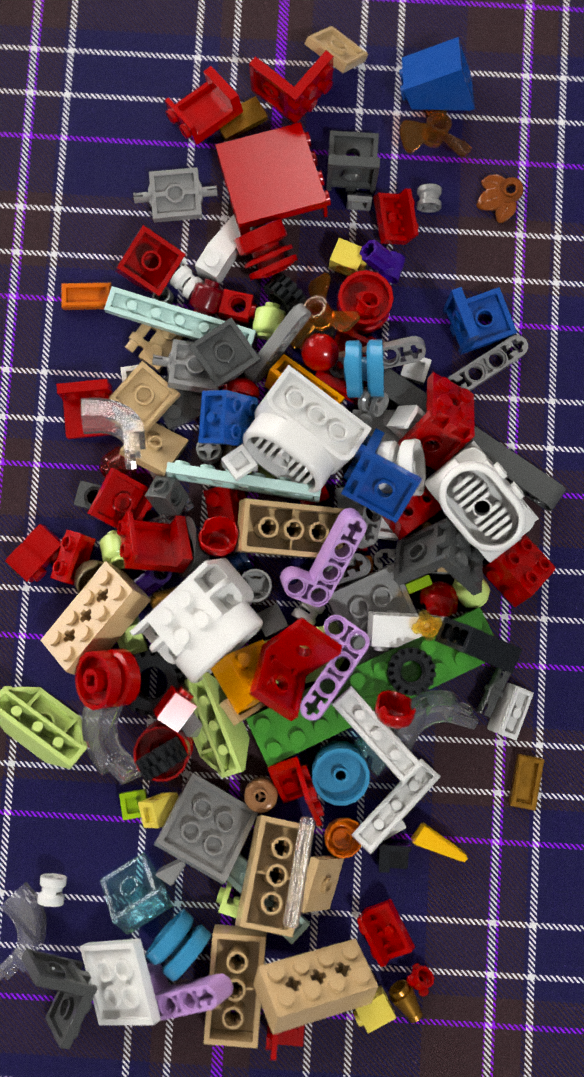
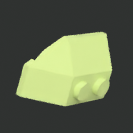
M206 672L202 675L204 679L198 683H191L188 679L184 680L185 689L194 695L192 699L197 706L194 714L202 723L199 735L193 737L199 756L211 768L216 770L222 778L245 770L250 737L243 721L235 726L232 724L220 706V703L227 699V696L217 679Z
M4 686L0 690V726L4 732L45 763L71 769L87 750L81 717L41 687Z

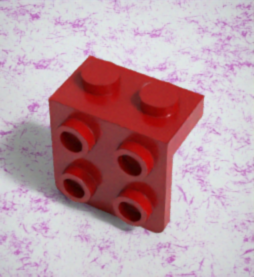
M525 534L517 543L483 567V574L514 608L533 596L555 571L553 563Z
M294 757L268 767L270 777L283 803L304 796L317 827L322 826L320 817L325 814L320 800H318L307 765L301 766L298 757Z

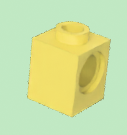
M339 238L329 261V269L346 276H350L357 271H364L367 263L362 260L360 255L362 247Z
M162 792L138 802L144 828L159 829L164 826L178 799V792Z
M382 985L378 986L371 1004L356 1008L353 1011L359 1027L364 1025L368 1034L396 1019L394 1008Z

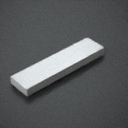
M352 686L345 690L331 704L403 784L423 766L390 728L378 720L375 712Z
M423 759L419 760L423 766L404 784L400 781L352 833L351 836L370 855L441 777Z

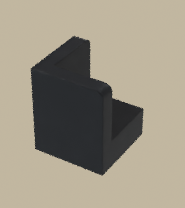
M383 840L377 848L378 871L389 873L390 868L407 869L409 852H411L410 843L406 841Z

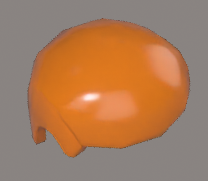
M348 817L336 818L330 822L324 833V842L327 850L333 856L341 859L355 855L360 850L361 845L351 835L360 824Z

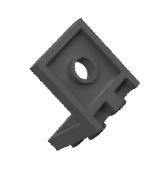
M330 130L326 190L331 191V187L346 188V192L355 193L356 188L370 189V194H375L380 168V158H377L379 133ZM349 153H356L358 156H347V155H348Z
M446 518L397 541L393 580L397 584L402 585L443 567L474 596L482 592L484 556Z
M26 948L21 959L34 985L58 991L45 1019L59 1047L70 1049L74 1039L77 1038L80 1032V1025L85 1015L91 1009L92 1000L98 988L96 985L88 984L91 976L87 971L81 970L83 966L82 961Z

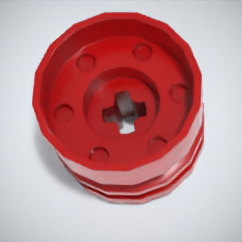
M282 219L259 227L234 240L240 256L248 254L253 256V259L244 265L245 269L254 265L258 268V271L248 275L250 280L268 278L286 270L293 262L298 260L296 254L287 258L284 256V252L293 248L292 244L284 246L279 244V241L288 235Z
M160 720L152 722L137 739L133 749L134 762L174 737L179 738L188 756L166 772L151 779L156 782L169 781L176 778L185 769L193 752V737H187L181 729L177 733Z

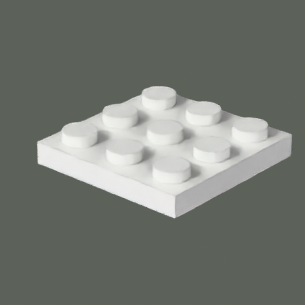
M141 939L87 942L80 946L85 970L91 976L89 984L96 985L98 988L93 997V1003L99 1025H155L161 1021Z

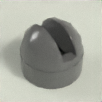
M165 287L160 296L152 294V299L172 304L174 295L168 287Z

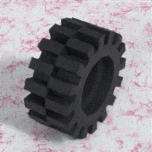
M283 273L275 274L263 287L269 300L279 304L280 309L286 314L297 304L302 303L306 308L309 306L307 297L302 294L303 291Z
M411 647L400 649L391 656V660L387 664L388 680L393 688L408 696L421 695V693L428 691V688L434 683L436 666L431 656L423 650ZM408 661H415L421 667V675L414 682L406 681L401 674L402 666Z
M174 737L145 754L135 763L145 781H149L174 767L177 763H180L188 754L179 738Z

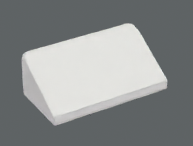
M507 682L502 691L504 695L498 699L487 729L517 741L534 693Z

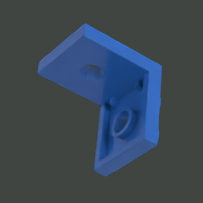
M462 287L451 290L443 312L449 318L452 336H455L457 339L460 355L517 334L500 287L467 299ZM480 314L488 315L491 323L489 325L480 324L478 316Z
M376 428L372 436L367 435L343 478L348 481L341 494L397 523L422 478L375 453L385 434ZM386 483L392 487L393 491L391 493H384L380 490L379 485Z

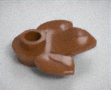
M489 175L481 181L485 191L478 199L477 209L484 211L495 210L497 222L500 224L509 220L516 212V201L523 195V184L514 177L505 179L500 175ZM509 186H514L516 188V190L513 193H508L506 191V189Z

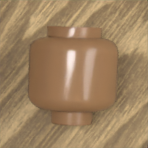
M260 776L249 781L244 792L245 803L249 809L254 812L264 813L271 810L277 802L278 791L271 779Z

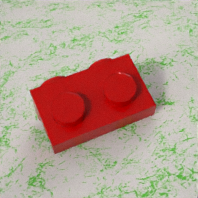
M405 188L399 194L378 192L373 197L381 244L406 245L418 236V223L416 221L415 203L411 188Z
M215 487L203 491L208 517H228L237 526L239 501L246 498L244 491L223 487Z
M66 529L65 535L61 540L57 559L52 567L50 578L75 585L73 580L75 570L81 563L89 561L96 539Z
M392 899L365 908L357 918L359 930L365 936L370 946L371 954L377 960L380 967L386 966L390 959L414 950L415 945Z

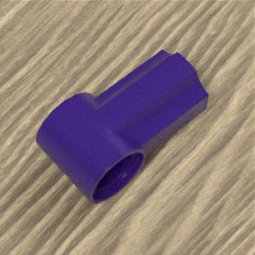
M368 240L360 251L362 260L386 278L388 283H398L406 258L398 252L387 250L376 240Z
M147 570L136 578L134 582L149 597L165 584L171 582L175 578L176 572H169L168 577L163 580L158 577L157 571Z

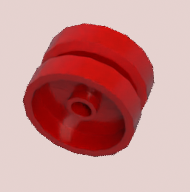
M364 270L357 271L344 280L340 286L337 301L338 318L344 327H353L362 335L374 333L383 327L388 320L394 299L392 287L387 279L377 272ZM364 291L375 292L380 298L378 306L380 314L376 317H373L371 314H358L355 310L357 306L355 296L357 293H363Z
M124 648L86 652L79 659L75 673L76 690L80 700L91 710L130 705L136 699L141 683L140 668L132 653Z

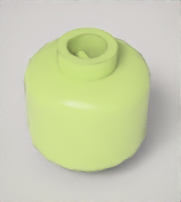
M266 302L265 306L256 308L252 329L256 330L258 338L269 340L287 314L280 309L279 304Z
M117 530L109 531L102 537L99 543L102 560L120 569L125 568L124 559L120 556L121 537L117 534Z
M456 579L452 585L455 588L459 602L466 608H479L483 606L490 594V587L485 579L482 580V592L474 596Z

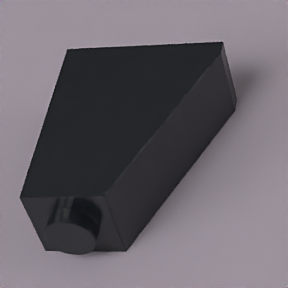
M444 617L435 639L436 642L509 673H513L522 651L521 648L447 617Z

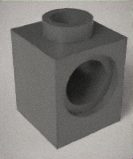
M157 475L145 495L158 514L179 516L189 498L177 478Z
M80 480L74 505L78 508L89 510L92 505L91 497L99 492L101 485Z

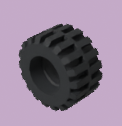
M145 651L134 656L140 668V675L143 670L149 667L159 668L167 678V688L161 696L156 698L146 696L140 689L136 699L130 704V709L134 712H140V715L155 716L153 710L172 685L177 689L184 687L186 676H184L176 664L168 663L158 651L153 653Z

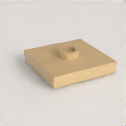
M333 26L308 36L305 45L319 56L326 50L334 56L333 66L342 73L364 63L368 56L366 51Z
M142 361L112 393L109 399L148 432L180 397V393L174 388H167L168 382Z
M157 423L148 432L138 425L120 449L119 455L158 476L165 477L167 475V463H175L186 448L188 439Z
M333 855L312 856L310 858L298 905L299 911L307 913L330 909L344 858L341 859Z

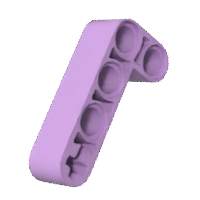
M346 508L340 512L309 572L295 566L287 567L281 572L280 581L288 596L315 607H321L328 603L367 529L364 519L357 510ZM345 543L343 548L335 549L338 544ZM327 566H333L330 571L323 572ZM299 579L296 584L289 585L291 580ZM321 588L318 593L312 594L313 590Z
M340 615L329 616L324 623V631L326 635L342 645L341 654L329 661L300 705L301 714L310 721L319 720L324 715L369 648L370 639L368 635ZM333 622H339L344 627L343 631L338 635H334L328 630L329 625ZM353 637H362L365 641V646L360 650L353 649L350 645ZM340 658H346L350 662V668L345 672L338 671L335 667L336 661ZM326 679H330L335 683V690L330 694H325L320 690L321 683ZM316 691L322 698L328 699L326 704L320 701L317 705L318 710H320L319 713H312L309 716L307 715L308 709L306 705L308 703L313 704L316 701L317 697L312 696Z
M151 962L147 964L161 1021L212 1010L230 997L233 992L231 980L223 973L169 985L167 977L162 973L163 967L160 964L155 966Z

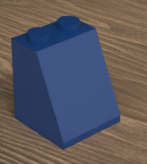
M459 37L402 57V69L399 70L403 85L400 86L403 100H408L411 109L466 111L475 109L472 75Z

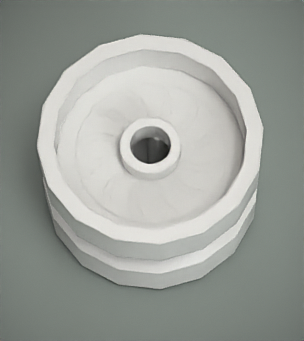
M407 439L401 445L395 440L382 441L378 446L377 454L421 477L422 480L413 496H421L425 489L426 463L420 440ZM386 483L379 485L380 490L384 493H391L393 491L392 487Z

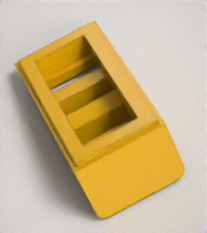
M424 822L420 823L411 837L412 843L419 847L458 861L465 862L467 860V855L462 849Z

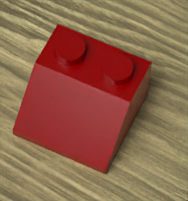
M143 225L118 264L115 272L136 286L160 296L186 254Z

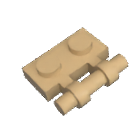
M141 324L137 331L132 332L128 337L130 340L125 348L131 353L134 352L137 346L142 348L143 350L138 356L139 359L160 373L164 366L152 365L153 354L168 357L172 349L173 339L184 340L185 337ZM150 329H153L156 333L147 342L143 338Z

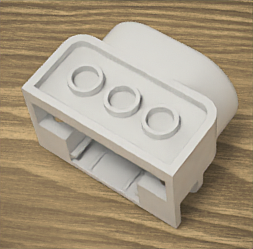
M288 365L254 412L255 420L244 433L243 444L256 463L274 477H287L291 479L290 482L304 483L305 485L312 481L309 485L313 486L308 492L316 493L322 489L330 475L335 474L355 455L372 428Z
M473 440L429 476L425 481V486L440 503L446 516L466 540L476 547L491 563L522 539V536L533 527L534 522L539 518L522 499L525 496L520 487L514 481L511 484L507 481V472L497 461L493 464ZM484 500L489 503L490 509L487 512L480 513L475 510V504L478 501Z
M226 558L204 561L138 623L130 633L133 636L143 633L151 643L149 649L152 653L158 651L168 663L176 664L191 683H198L204 679L202 677L204 673H212L211 668L225 655L239 650L260 630L263 621L250 606L254 598L253 590Z

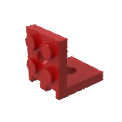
M326 50L295 86L291 85L255 56L249 63L251 90L288 120L296 124L307 111L311 112L318 102L317 99L322 94H327L333 85L334 56Z
M433 372L427 378L426 414L398 441V444L401 445L407 439L420 440L423 446L426 465L437 471L475 436L474 394L468 389L451 382L448 378ZM428 441H436V442H438V443H436V444H428V443H426V442H428Z
M300 618L262 645L249 694L289 721H293L298 718L307 675L340 655L342 645L304 618Z

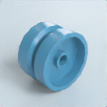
M383 339L369 340L367 343V356L364 357L362 344L359 340L346 341L344 380L346 382L348 398L362 397L364 381L368 383V394L371 397H384Z
M332 741L323 745L316 752L312 761V782L316 793L324 801L342 806L357 802L365 794L369 786L370 771L363 752L356 745L347 741ZM340 770L345 772L344 774H342L341 772L339 773V775L336 774Z
M182 909L163 927L145 953V957L154 966L162 963L169 956L163 966L162 973L172 982L176 981L188 969L211 937V933L202 924L194 927L187 934L193 925L194 917L185 909Z

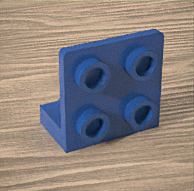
M228 390L202 391L198 443L226 444L237 447L243 444L244 433L255 420L254 412L258 407V399Z

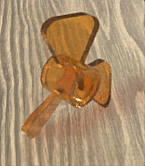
M423 110L427 118L426 123L404 120L399 128L402 144L407 153H413L423 144L436 148L441 146L443 141L461 157H466L472 149L468 143L448 133L452 126V121L446 114L447 110Z
M328 273L318 276L308 286L311 298L305 302L304 306L311 312V316L290 343L295 349L302 348L304 341L311 335L314 328L324 331L333 326L339 332H347L360 320L359 314L355 311H333L326 301L331 281Z

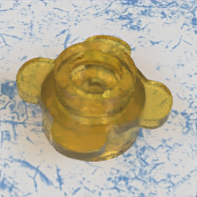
M422 610L419 612L417 622L411 627L412 632L423 635L427 641H432L442 626V620L439 617L431 616L427 610ZM426 623L429 624L428 628H425Z

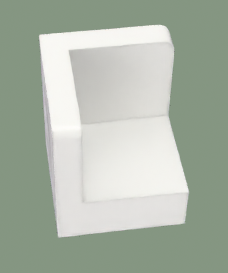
M417 405L398 406L387 427L401 439L426 413Z
M243 444L221 458L222 467L230 472L236 482L250 472H258V464Z

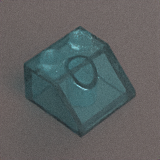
M145 852L100 879L112 922L127 935L173 907L166 886L155 875L157 871Z

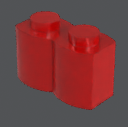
M39 524L26 537L23 543L8 556L5 562L26 582L32 583L34 580L38 582L46 575L47 566L51 562L54 563L61 547V540L45 525Z

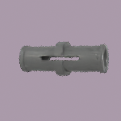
M497 667L489 685H485L483 689L485 693L475 710L477 713L482 714L487 705L488 707L484 714L487 718H491L498 699L503 697L504 693L502 691L512 674L505 671L500 678L502 669Z

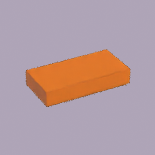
M62 283L61 307L63 310L104 309L112 284Z

